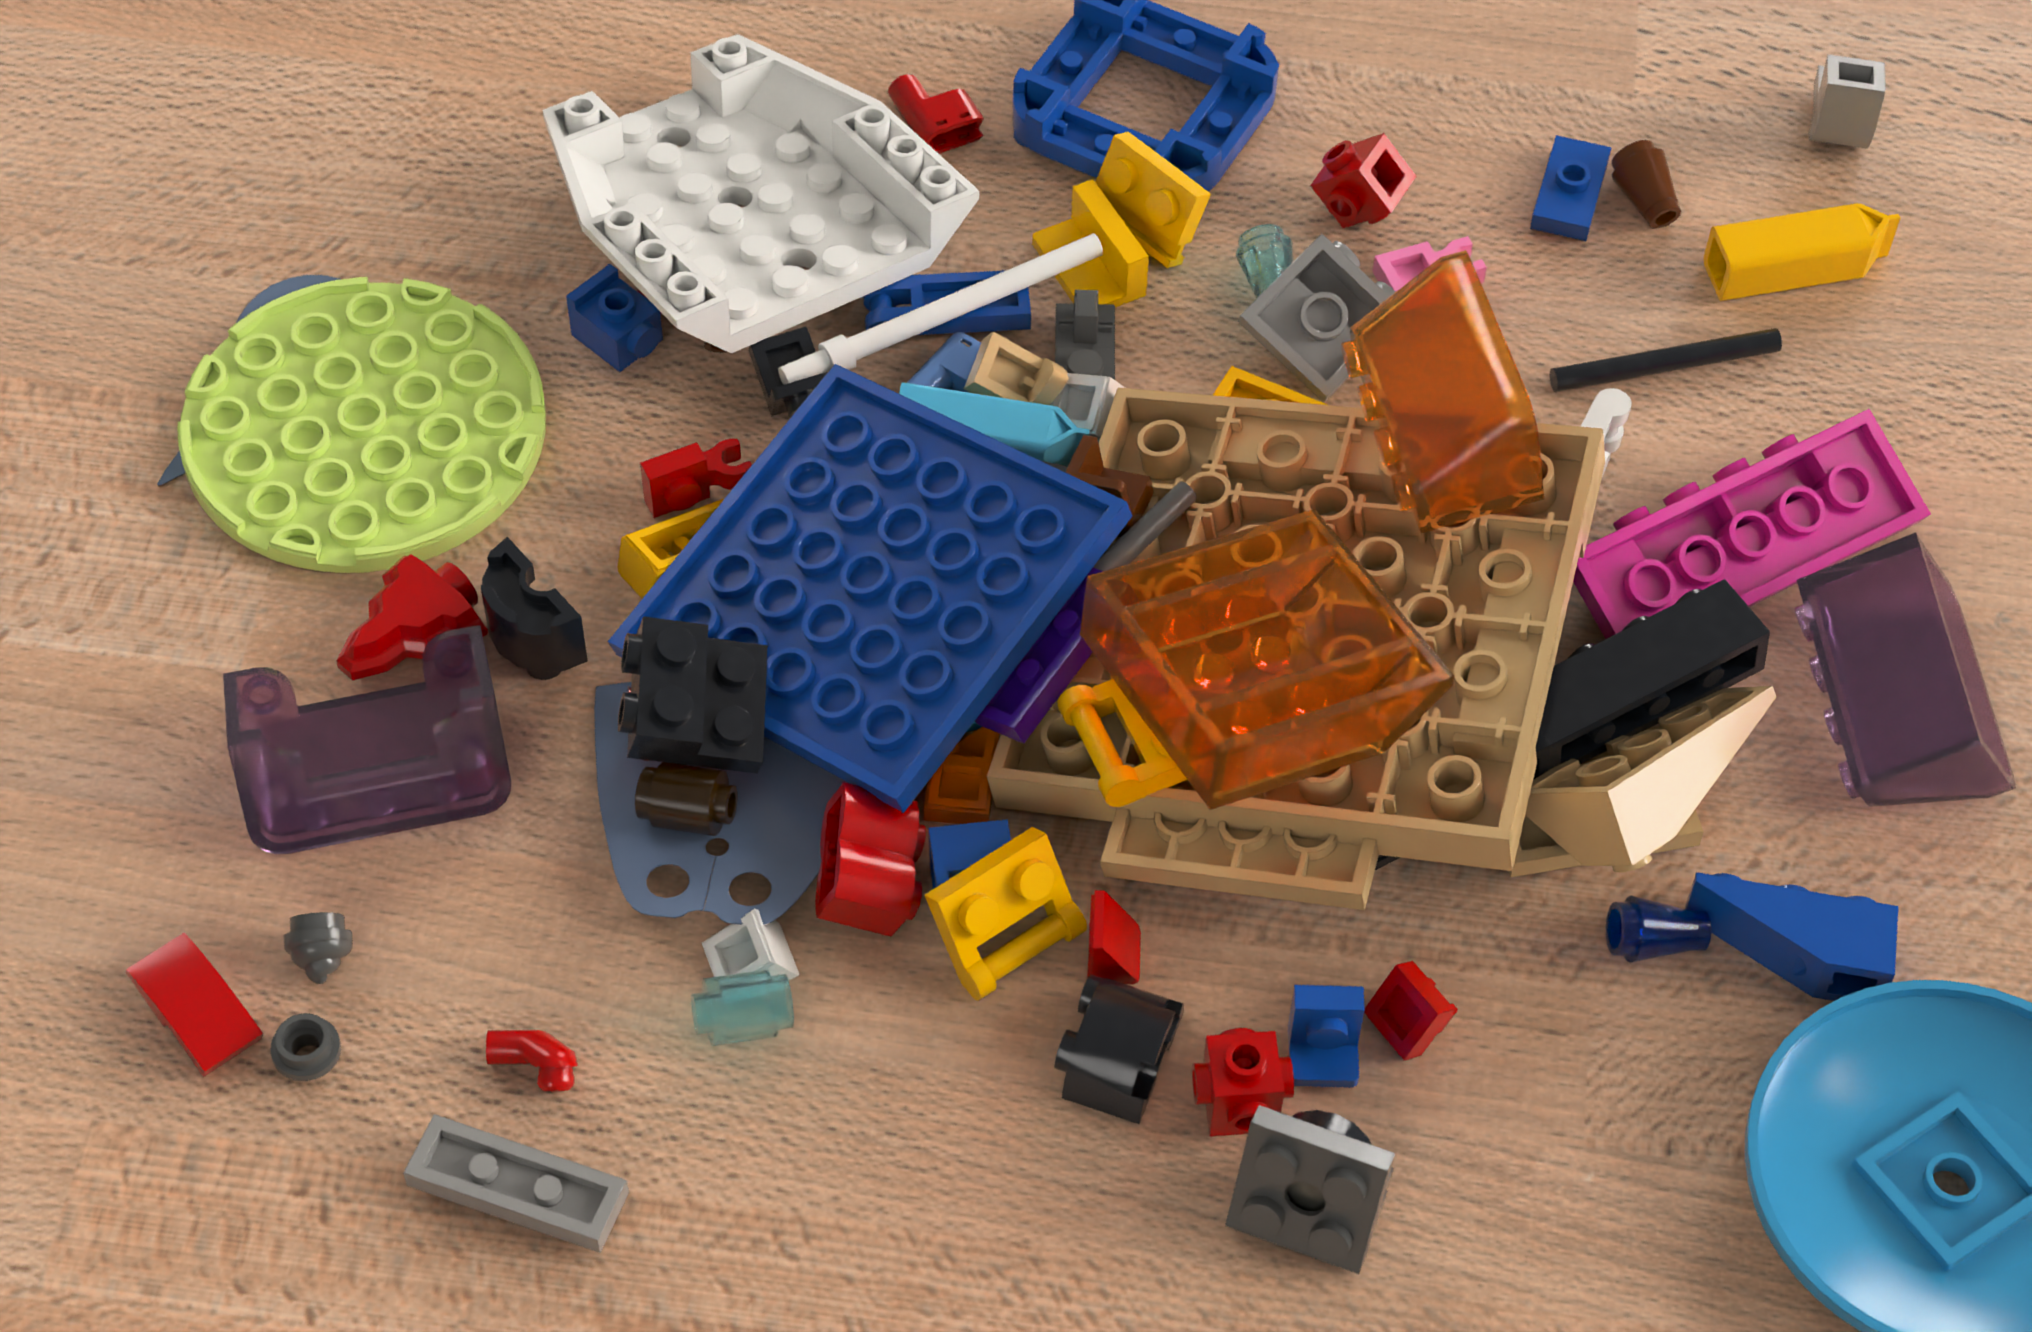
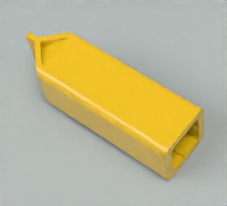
M1855 203L1713 226L1704 253V266L1720 301L1864 278L1877 258L1888 256L1900 216L1899 214L1885 215L1866 205Z

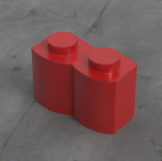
M846 782L841 784L827 802L823 816L820 838L822 861L815 897V911L818 919L892 937L906 920H912L915 917L922 898V883L915 880V862L920 858L926 840V827L919 823L917 801H913L903 813L884 803L860 786Z

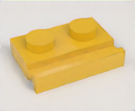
M1130 132L1114 135L1096 179V184L1149 255L1166 268L1181 265L1184 260V256L1181 253L1185 244L1191 243L1211 193Z

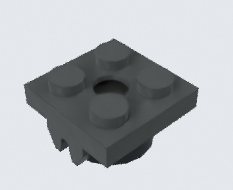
M1259 1105L1250 1123L1225 1226L1359 1274L1368 1252L1374 1227L1388 1192L1387 1187L1394 1171L1392 1163L1395 1153L1373 1146L1369 1137L1355 1123L1336 1113L1311 1110L1297 1112L1293 1116H1289Z

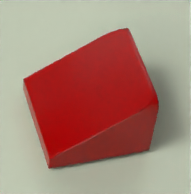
M1095 890L1094 895H1091L1087 978L1092 974L1124 984H1136L1140 979V927L1105 890Z

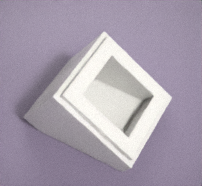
M1067 373L1068 381L1052 401L1051 406L1059 407L1077 428L1089 429V436L1097 437L1099 444L1117 388L1125 387L1111 377Z
M755 908L741 918L742 925L730 924L702 942L720 995L725 1000L782 983L800 975L781 925L776 920L763 925L760 913Z

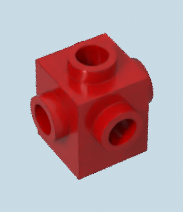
M1385 133L1355 143L1346 140L1335 145L1323 157L1322 163L1324 166L1310 186L1340 226L1347 228L1366 221L1369 224H1375L1386 218L1394 211L1417 176Z
M1233 1028L1219 1035H1206L1203 1062L1192 1064V1086L1195 1104H1205L1209 1136L1248 1134L1250 1123L1259 1105L1281 1113L1283 1099L1294 1097L1292 1061L1290 1056L1279 1057L1275 1031L1255 1032L1248 1028Z

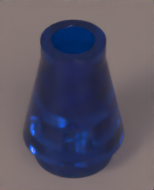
M1629 896L1624 902H1613L1609 907L1606 918L1608 949L1614 956H1624L1629 963L1687 951H1705L1710 944L1711 921L1706 911H1692L1636 896Z

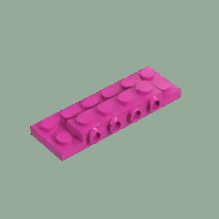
M1867 409L1801 442H1798L1794 434L1789 435L1761 452L1765 458L1764 460L1750 466L1746 458L1739 459L1712 476L1716 483L1700 490L1696 482L1687 484L1663 499L1666 505L1665 508L1650 514L1647 507L1642 506L1613 523L1616 529L1615 532L1586 545L1584 558H1578L1573 582L1605 639L1621 632L1628 623L1638 617H1650L1674 605L1687 592L1693 589L1703 590L1723 579L1751 607L1921 522L1931 515L1871 410Z

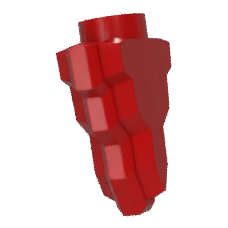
M412 554L403 556L382 575L384 587L368 602L369 619L349 634L336 662L338 668L353 681L387 672L406 658L428 660L448 647L462 651L488 634L487 627L473 609V606L478 603V595L468 577L453 563L446 562L434 571L425 562Z

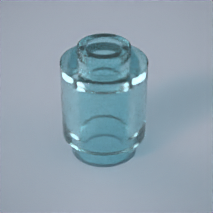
M766 969L703 978L702 992L691 994L695 1032L697 1035L708 1033L712 1046L773 1038L778 1036V1030L793 1028L792 995L786 974L771 976L769 970Z

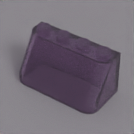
M1916 532L1797 579L1803 604L1795 607V613L1805 638L1809 642L1814 641L1817 655L1809 658V664L1818 687L1823 693L1828 692L1832 707L1824 710V718L1834 742L1838 746L1843 745L1847 760L1838 763V768L1843 784L1852 799L1861 797L1869 807L1992 798L2016 789L2014 774L1960 603L1949 580Z

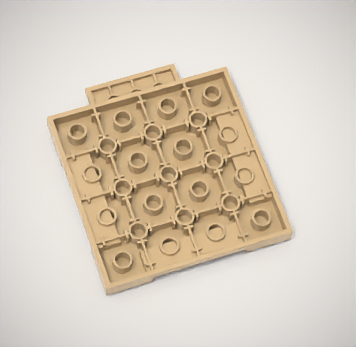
M1118 387L1099 441L1104 468L1151 477L1154 494L1143 515L1180 481L1185 482L1194 490L1197 500L1117 575L1127 580L1135 593V597L1065 690L1077 685H1087L1092 688L1165 657L1216 752L1219 767L1169 788H1163L1128 805L1121 807L1109 806L1098 788L1100 775L1075 726H1070L1064 721L1057 707V699L1024 744L1002 734L1000 735L986 776L995 806L997 808L1112 822L1100 860L1104 877L1365 910L1379 855L1513 871L1537 765L1536 742L1578 558H1584L1605 466L1603 428ZM1116 537L1108 548H1110L1120 537ZM1116 712L1100 718L1123 764L1132 768L1141 765L1142 762Z

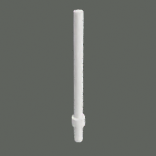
M1095 234L1088 235L854 336L846 338L842 334L820 343L818 351L779 367L780 379L783 385L829 372L834 364L851 370L856 367V361L1102 256V244Z

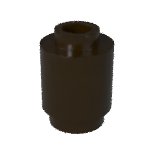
M665 762L660 763L657 768L646 766L642 770L635 793L637 817L650 820L653 827L711 836L718 835L723 824L730 825L732 823L738 803L737 787L729 785L726 771Z

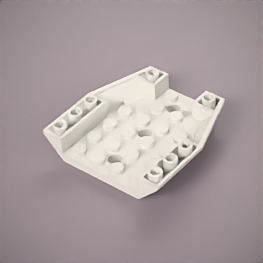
M739 34L720 39L711 45L690 52L692 90L673 95L644 109L625 114L619 118L593 91L571 97L565 102L543 110V118L582 231L677 329L731 354L929 268L979 200V190L881 101ZM800 267H807V268H810V269L804 270V269H802V268H800Z

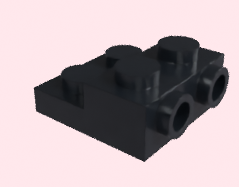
M643 616L637 634H626L622 652V673L632 674L631 693L623 692L618 714V732L628 733L627 758L758 774L763 764L768 645L708 638V625Z

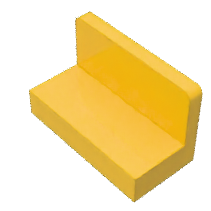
M1093 179L1073 186L1071 219L1034 232L1032 235L1033 247L1041 256L1088 235L1095 234L1102 244L1103 255L1054 276L1073 304L1075 290H1098V304L1115 305V308L1146 296L1148 254Z

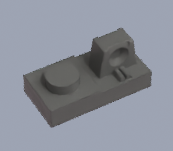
M1075 290L1074 304L1056 303L1055 363L1062 366L1067 373L1106 376L1115 380V305L1098 304V290Z

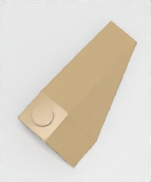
M1773 686L1723 688L1659 718L1658 722L1661 729L1641 732L1631 737L1622 735L1605 743L1609 756L1589 762L1582 767L1579 760L1570 759L1553 767L1533 780L1525 815L1583 866H1612L1615 872H1628L1647 865L1652 860V852L1675 838L1776 699Z

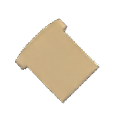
M992 332L983 338L964 389L975 394L1050 405L1067 383L1068 374L1062 366L1052 360L1040 358L1001 335Z

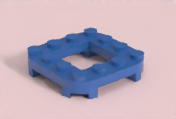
M1074 0V15L1030 71L1020 67L1015 75L1013 82V136L1015 141L1021 146L1028 147L1044 157L1097 178L1113 136L1130 132L1205 190L1210 191L1223 177L1272 108L1276 98L1279 63L1274 53L1265 44L1266 33L1250 23L1247 24L1238 36L1150 0ZM1121 50L1212 86L1181 130L1178 132L1170 129L1162 141L1081 109L1079 106Z

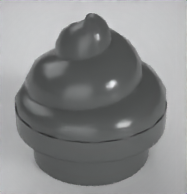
M318 912L293 916L290 918V932L283 936L284 949L291 955L294 964L305 970L307 977L316 984L326 982L327 975L338 969L340 958L347 956L353 948L352 931L345 929V917L339 913Z

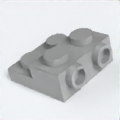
M1321 233L1240 315L1238 322L1325 403L1359 367H1362L1397 332L1409 314L1402 309V299L1389 285L1382 281H1378L1375 284L1358 268L1360 261L1350 248L1340 241L1332 243Z

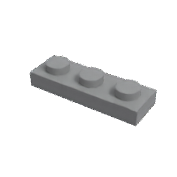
M436 1114L433 1115L403 1172L406 1184L409 1187L601 1253L629 1194L627 1180Z

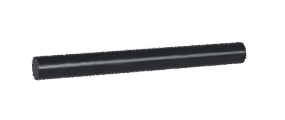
M1773 328L1550 369V383L1553 391L1558 392L1773 353L1781 350L1782 338L1779 330Z

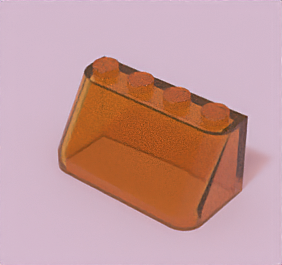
M1466 250L1440 257L1349 328L1350 341L1341 343L1342 355L1350 379L1360 376L1363 385L1357 386V391L1364 417L1367 422L1377 420L1380 429L1374 430V436L1384 467L1392 464L1395 465L1397 474L1391 475V480L1401 512L1412 509L1421 534L1544 500L1539 435L1535 414L1528 392Z

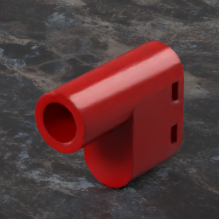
M912 74L901 75L890 84L888 95L908 126L938 154L978 141L984 136L979 129L984 119L982 113L964 89H953L930 97L917 77Z

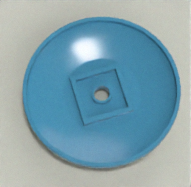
M1911 980L1865 988L1822 1007L1801 1022L1774 1052L1758 1081L1748 1111L1744 1156L1748 1185L1756 1212L1765 1233L1778 1255L1798 1281L1819 1302L1860 1332H2032V1003L1999 990L1970 983L1945 980ZM1939 1171H1950L1959 1175L1966 1182L1969 1193L1962 1196L1945 1193L1936 1185L1933 1174Z

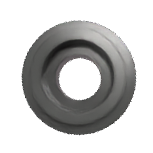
M297 1014L286 1019L277 1029L271 1042V1057L276 1069L285 1077L296 1081H310L324 1076L336 1065L341 1054V1042L337 1030L327 1020L314 1014ZM305 1046H315L318 1048L307 1055H296Z

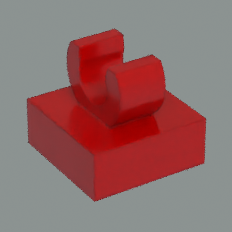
M1414 961L1395 965L1366 1005L1364 1014L1403 1060L1421 1056L1435 1036L1444 1030L1458 1011L1456 1006L1450 1004L1435 987L1436 983L1432 978H1428Z

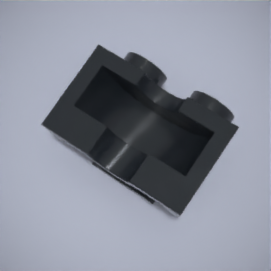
M506 537L490 551L487 557L488 567L482 577L481 585L489 636L497 651L517 667L525 668L530 676L540 680L552 679L558 676L561 671H566L588 662L581 615L556 588L549 591H537L529 587L535 580L533 564Z
M1090 974L1085 982L1078 1005V1013L1084 1014L1079 1031L1075 1032L1069 1029L1065 1031L1055 1059L1054 1068L1066 1072L1062 1098L1140 1124L1154 1089L1163 1056L1166 1050L1169 1051L1184 1014V1003L1109 978H1101Z

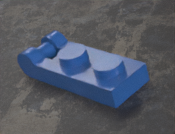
M1004 271L911 275L863 296L864 306L870 311L865 317V331ZM1029 288L1022 289L917 335L1031 329ZM903 304H910V305H911V306H905V307H896L897 305H903Z

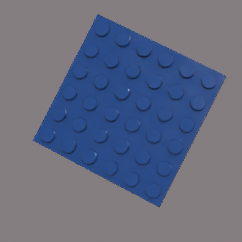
M834 364L607 642L615 654L622 658L626 634H637L644 616L708 625V638L768 645L764 736L844 781L864 788L884 803L904 813L1128 523L1132 513L1127 501Z

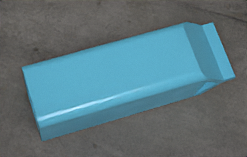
M902 382L899 394L1040 461L1068 467L1083 435L1089 436V429L1077 428L1057 406Z

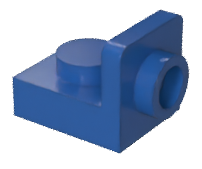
M1294 985L1288 1022V1050L1293 1066L1294 1086L1346 1088L1357 1086L1359 1080L1358 1042L1365 1011L1364 986Z

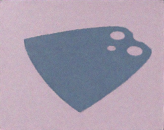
M631 682L597 686L594 710L599 804L614 872L621 891L631 907L641 914L669 918L682 917L688 912L703 911L704 909L706 912L716 914L726 923L740 925L743 924L741 918L754 908L759 911L763 925L771 923L782 916L803 895L819 873L822 861L820 838L825 807L841 784L846 781L764 736L763 764L758 774L724 770L728 775L729 785L737 787L738 803L732 823L730 825L723 824L718 835L711 836L653 827L650 820L637 817L635 793L642 770L646 766L657 768L662 762L627 758L628 733L618 732V714L623 692L631 693ZM713 838H721L729 843L728 851L720 856L709 854L705 846ZM662 865L679 866L688 874L689 884L680 895L662 898L649 891L647 887L649 873ZM744 873L761 874L769 880L771 893L763 903L755 906L741 905L735 902L729 894V886L732 880Z

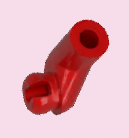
M541 1030L487 1031L486 1061L488 1065L531 1064L534 1067H538L537 1085L542 1091H568L573 1087L575 1083L573 1067L578 1066L575 1052L548 1032Z

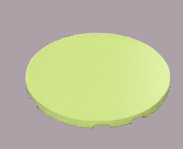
M356 277L320 283L288 293L256 309L234 324L228 330L229 337L211 355H204L192 373L184 391L186 399L181 413V420L178 422L177 427L180 455L192 492L206 514L231 538L258 554L290 566L322 572L364 573L389 570L403 556H409L410 554L422 561L438 556L479 534L498 519L525 488L536 468L546 433V409L542 381L531 353L518 334L489 308L482 304L475 306L453 296L451 289L429 282L404 278L402 284L369 283L368 277Z

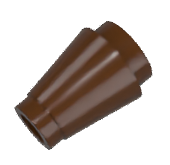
M1649 140L1633 142L1618 151L1611 161L1614 168L1612 179L1644 219L1648 221L1650 227L1658 229L1677 220L1682 210L1678 205V199L1664 151L1660 148H1655L1653 142Z

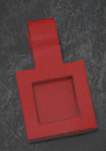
M738 439L723 440L702 452L698 443L695 442L640 462L644 501L653 518L673 511L688 509L697 502L710 498L709 486L716 485L732 490L752 466L750 461L736 466L727 465L741 459V448Z

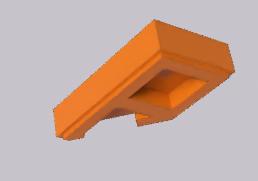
M982 726L957 743L927 782L924 821L955 824L989 821L993 796L986 776L1001 734Z

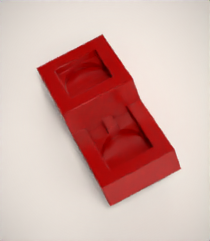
M185 932L126 969L127 975L163 1027L168 1026L203 1077L262 1039L263 1032L246 1008Z

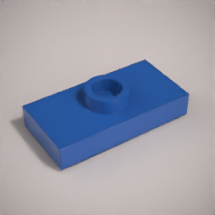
M1556 135L1533 212L1530 229L1587 241L1612 147Z

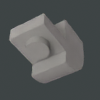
M1827 55L1825 66L1818 65L1814 81L1813 117L1809 129L1810 141L1869 148L1885 95V62Z

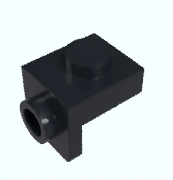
M807 326L766 338L750 345L748 349L771 416L787 412L791 418L828 373H821L783 385L780 379L779 367L816 352Z

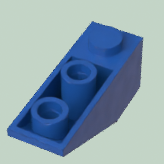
M1696 872L1685 905L1684 916L1811 997L1835 1001L1865 988L1892 983L1895 976L1899 906L1877 903L1864 896L1841 897L1811 892L1798 885L1776 886L1742 880L1732 874L1718 873L1710 875Z

